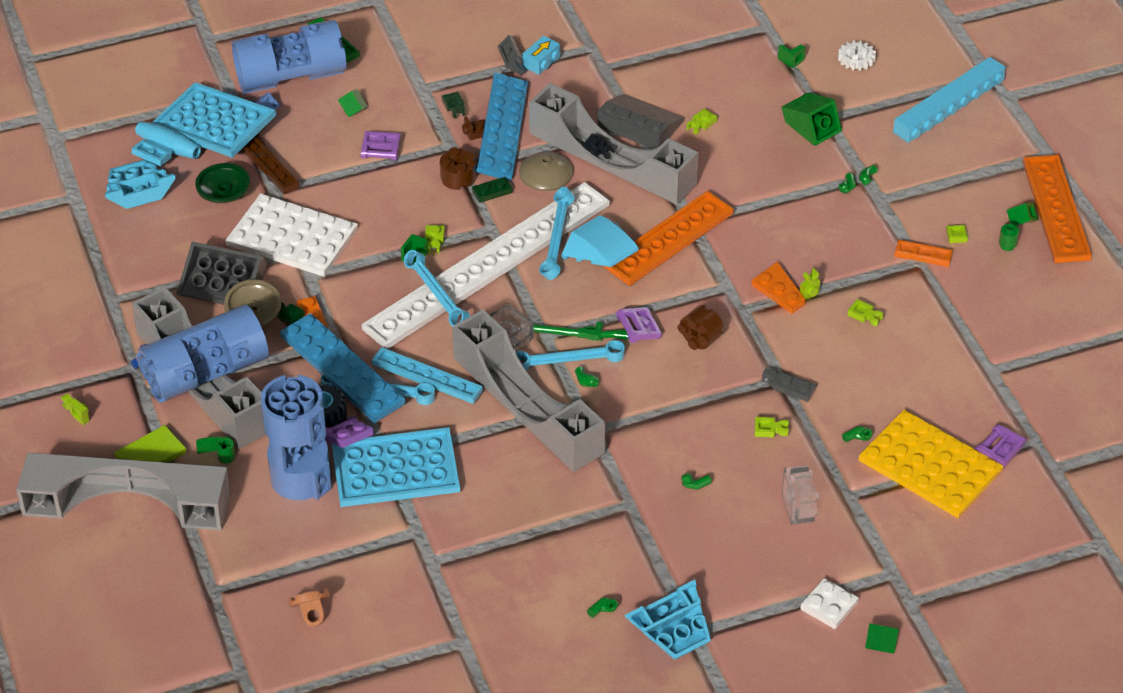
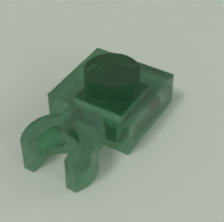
M458 91L441 96L447 112L452 111L454 119L457 118L456 113H461L462 116H465L464 102Z

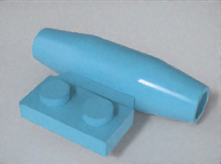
M143 121L136 125L135 133L144 140H141L132 147V154L162 166L172 158V154L197 159L201 153V147L182 134L161 125Z

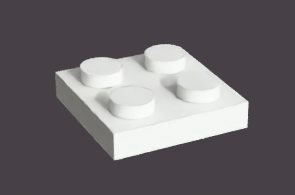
M824 578L803 601L801 610L836 629L858 604L859 598Z

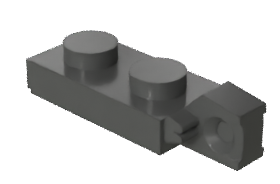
M508 35L497 47L506 67L521 76L525 72L521 64L523 58L514 38Z
M765 368L762 373V381L769 383L773 390L805 402H809L816 390L817 384L780 371L775 372Z

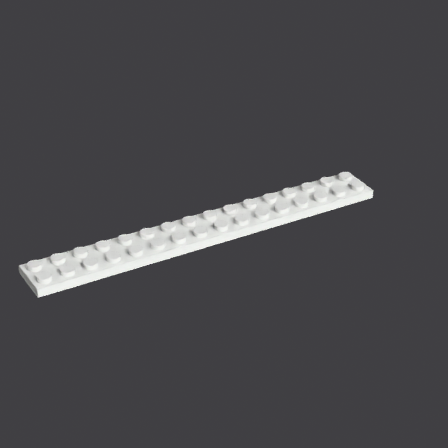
M585 182L571 190L575 198L571 205L567 207L562 236L607 208L609 200ZM555 201L436 276V280L457 305L548 246L551 240L558 204ZM424 284L367 320L361 326L362 330L385 349H389L446 312V309L429 287Z

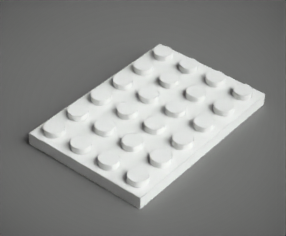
M260 193L227 237L226 245L325 277L358 230V224Z

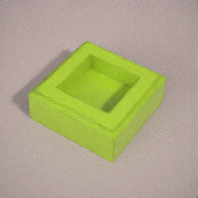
M965 225L946 226L949 243L967 242L968 236Z

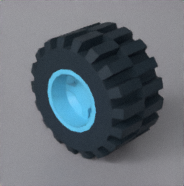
M321 385L325 427L330 428L347 419L345 396L335 386Z

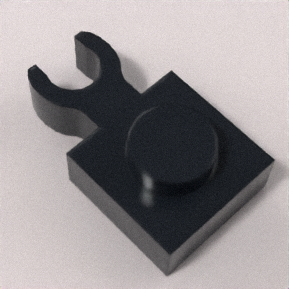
M593 133L582 145L596 157L601 153L605 159H610L607 152L615 153L613 147L607 145L605 139Z

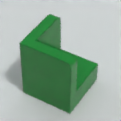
M781 44L778 46V59L794 68L804 61L805 47L800 44L794 49H788Z
M358 89L352 90L338 99L348 117L368 107Z
M1024 203L1006 210L1010 224L1018 226L1038 221L1034 203Z
M411 234L401 246V261H404L406 253L410 250L418 251L426 257L429 253L428 240ZM417 256L413 259V265L416 262Z
M869 623L865 648L894 654L899 629Z

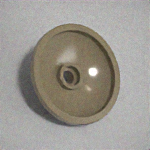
M538 152L527 157L521 163L519 175L522 182L531 189L554 191L566 186L571 181L573 167L567 158L558 153Z
M246 280L234 285L228 291L224 300L225 312H228L246 304L252 311L255 310L254 314L261 327L275 320L280 313L281 297L277 289L265 281Z

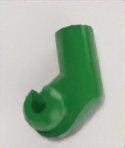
M871 165L859 173V180L862 181L864 186L871 183L869 176L877 173V167Z
M847 173L845 175L846 181H843L844 184H839L840 192L843 194L849 193L856 187L853 173Z
M583 367L575 369L577 380L581 386L595 388L599 385V379L594 375L586 374Z
M857 426L843 433L842 438L844 442H849L853 439L868 441L873 433L869 428Z
M689 473L681 476L682 485L694 490H699L712 483L709 475L699 479H692V475Z
M601 598L587 609V614L594 618L600 612H614L618 607V602L615 599Z

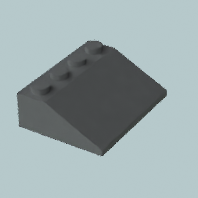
M624 94L606 101L597 111V125L601 129L652 149L661 146L685 120V117Z
M192 241L176 294L224 305L226 294L234 285L246 280H262L267 262L259 255Z

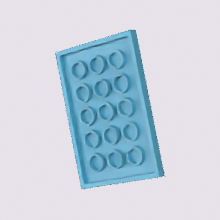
M195 82L164 110L152 124L161 125L184 135L201 147L233 158L276 116V112L274 109Z
M449 427L368 437L344 448L332 444L340 507L460 492Z

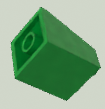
M808 92L781 106L785 123L814 146L842 132L835 99Z

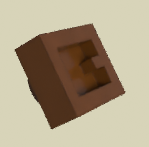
M467 116L464 117V124H462L464 135L467 134L470 141L482 138L485 121L482 119L470 122Z

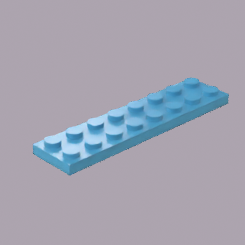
M494 73L476 172L496 178L506 177L508 181H511L528 85L527 81Z
M311 313L280 331L281 338L333 386L340 389L344 396L372 422L376 423L405 405L404 397Z

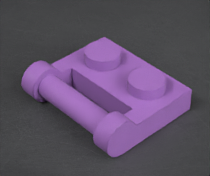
M365 131L361 158H391V160L397 161L401 140L400 133ZM368 149H381V150H391V151H378V150H368Z
M648 308L620 309L616 312L615 315L622 322L628 334L627 338L631 343H635L638 340L660 339L662 333ZM628 318H631V319H632V321H633V323H634V325H635V327H636V329H637L638 331H634V329H633V327H632L630 321L628 320Z
M354 416L333 427H325V441L341 448L374 435L373 427L365 425L363 422H358Z
M997 424L992 429V433L982 444L977 445L975 450L1002 464L1005 468L1025 445L1026 439ZM998 437H1002L992 450L989 449Z

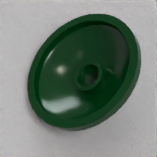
M219 163L211 165L202 170L195 181L196 191L203 199L213 203L233 202L241 198L248 191L250 177L245 169L235 164Z

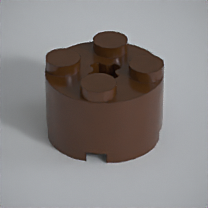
M452 147L448 152L444 153L440 158V177L443 185L454 190H460V187L466 186V188L472 186L476 181L475 155L457 147Z
M699 305L681 319L677 327L692 350L706 349L723 335L721 328L724 326L721 318L713 309L707 310L705 305Z

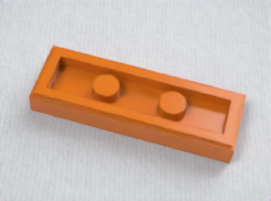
M898 239L894 257L949 267L953 250Z

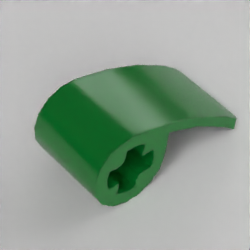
M206 437L196 441L198 454L217 452L218 460L223 464H229L235 460L234 442L230 438Z

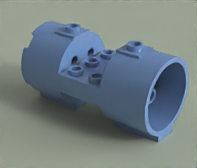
M336 20L300 26L299 33H290L289 35L269 38L266 33L232 40L233 60L242 94L274 88L278 85V81L308 75L310 80L344 73L346 70V55Z
M245 304L138 348L139 352L136 358L144 379L147 380L152 388L150 389L151 393L159 403H162L222 375L236 372L268 358L269 350L257 317L251 308Z
M286 375L280 376L269 382L261 393L264 431L269 438L267 456L271 485L279 495L287 499L306 500L315 498L318 500L332 489L328 447L325 441L326 429L322 391L320 386L309 377L303 375L286 378Z

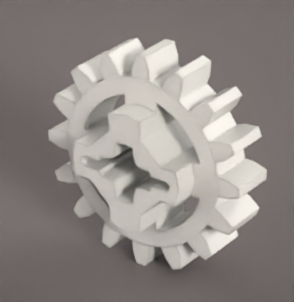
M853 40L851 44L846 42V46L841 45V49L838 51V61H841V65H846V69L851 67L852 71L857 68L859 71H861V68L867 70L868 66L872 67L873 63H875L876 51L873 50V46L868 47V43L862 44V41L858 43Z

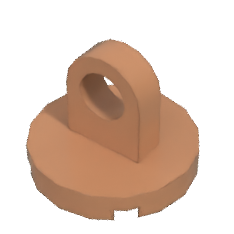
M322 589L323 593L314 590L296 595L295 599L293 597L289 598L290 607L300 606L305 623L309 626L317 627L323 623L325 618L321 601L331 597L329 589ZM312 610L319 612L320 617L316 622H311L308 618Z

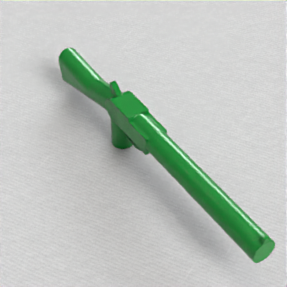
M596 322L595 327L587 326L579 329L537 324L529 325V332L575 336L596 341H602L604 338L628 340V334L625 329L602 331V322Z

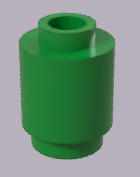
M1005 224L1001 227L999 237L1001 249L1012 251L1017 246L1019 228L1016 225Z

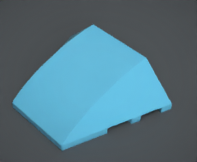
M145 159L111 168L105 198L126 209L161 200L176 177L174 174H166L164 169H157L156 165Z
M599 215L571 232L561 257L562 259L573 257L578 262L589 260L591 264L612 267L639 249L618 222Z
M695 579L677 588L676 592L646 607L641 606L624 616L674 660L711 641L705 616H703L700 605L701 600L697 594Z

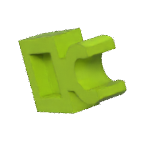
M704 108L692 117V121L687 122L686 130L693 128V134H698L700 128L706 130L716 123L717 116Z
M426 225L425 239L428 240L429 252L433 247L437 248V253L441 251L440 244L444 243L445 231L443 225Z
M814 268L810 275L804 272L803 278L805 281L800 284V293L805 300L819 294V273Z
M857 299L848 309L847 316L863 323L868 320L871 325L878 326V319L883 320L884 314L881 311H873L874 306Z
M67 393L60 397L64 401L62 406L71 412V416L82 425L89 422V409L84 403H80L75 398L72 399Z
M755 417V437L774 438L775 433H778L780 436H788L789 421L781 420L775 422V418Z

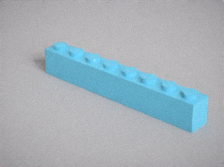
M991 57L987 58L895 118L893 133L908 143L917 139L921 134L929 131L933 126L941 123L945 118L953 115L956 111L965 107L998 83H1001L1005 78V66Z

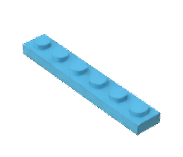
M382 347L372 359V365L420 384L430 383L436 390L472 404L476 402L483 392V386Z

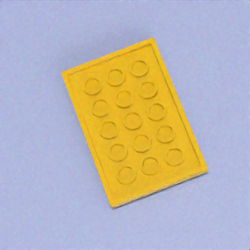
M905 409L859 455L860 462L956 518H959L1003 471L1002 464Z

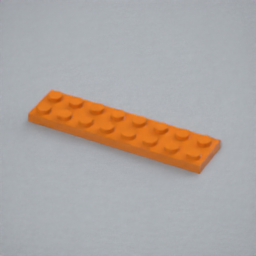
M1059 155L1023 157L1022 163L1054 263L1091 261L1092 254Z
M706 191L636 239L634 242L639 249L637 252L612 267H603L628 286H631L733 215L734 209L709 191Z

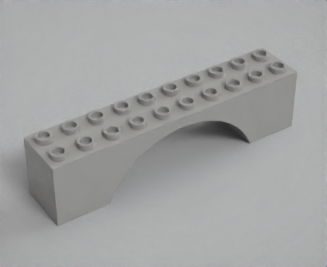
M549 83L529 102L530 134L675 204H678L697 185L698 152L669 138L661 146L653 149H638L622 144L605 133L592 120L582 105L579 96L552 83ZM592 133L605 139L607 145L613 147L615 153L607 152L610 159H605L601 153L596 157L582 146Z
M165 286L132 303L136 332L145 344L153 343L192 327L185 308ZM222 375L188 391L225 435L233 440L234 445L238 449L266 435L261 409V391L248 377L235 382L226 375Z
M482 309L452 326L454 359L570 470L575 472L605 454V422L581 399L566 405L548 396L524 369L511 345L507 331L486 311Z
M27 453L16 489L22 516L62 519L71 509L93 497L115 492H133L153 497L167 505L179 519L182 528L221 531L230 497L227 467Z

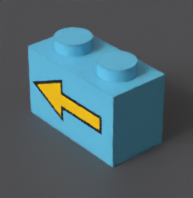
M542 36L522 54L523 67L540 75L553 62L559 59L561 54L560 44Z

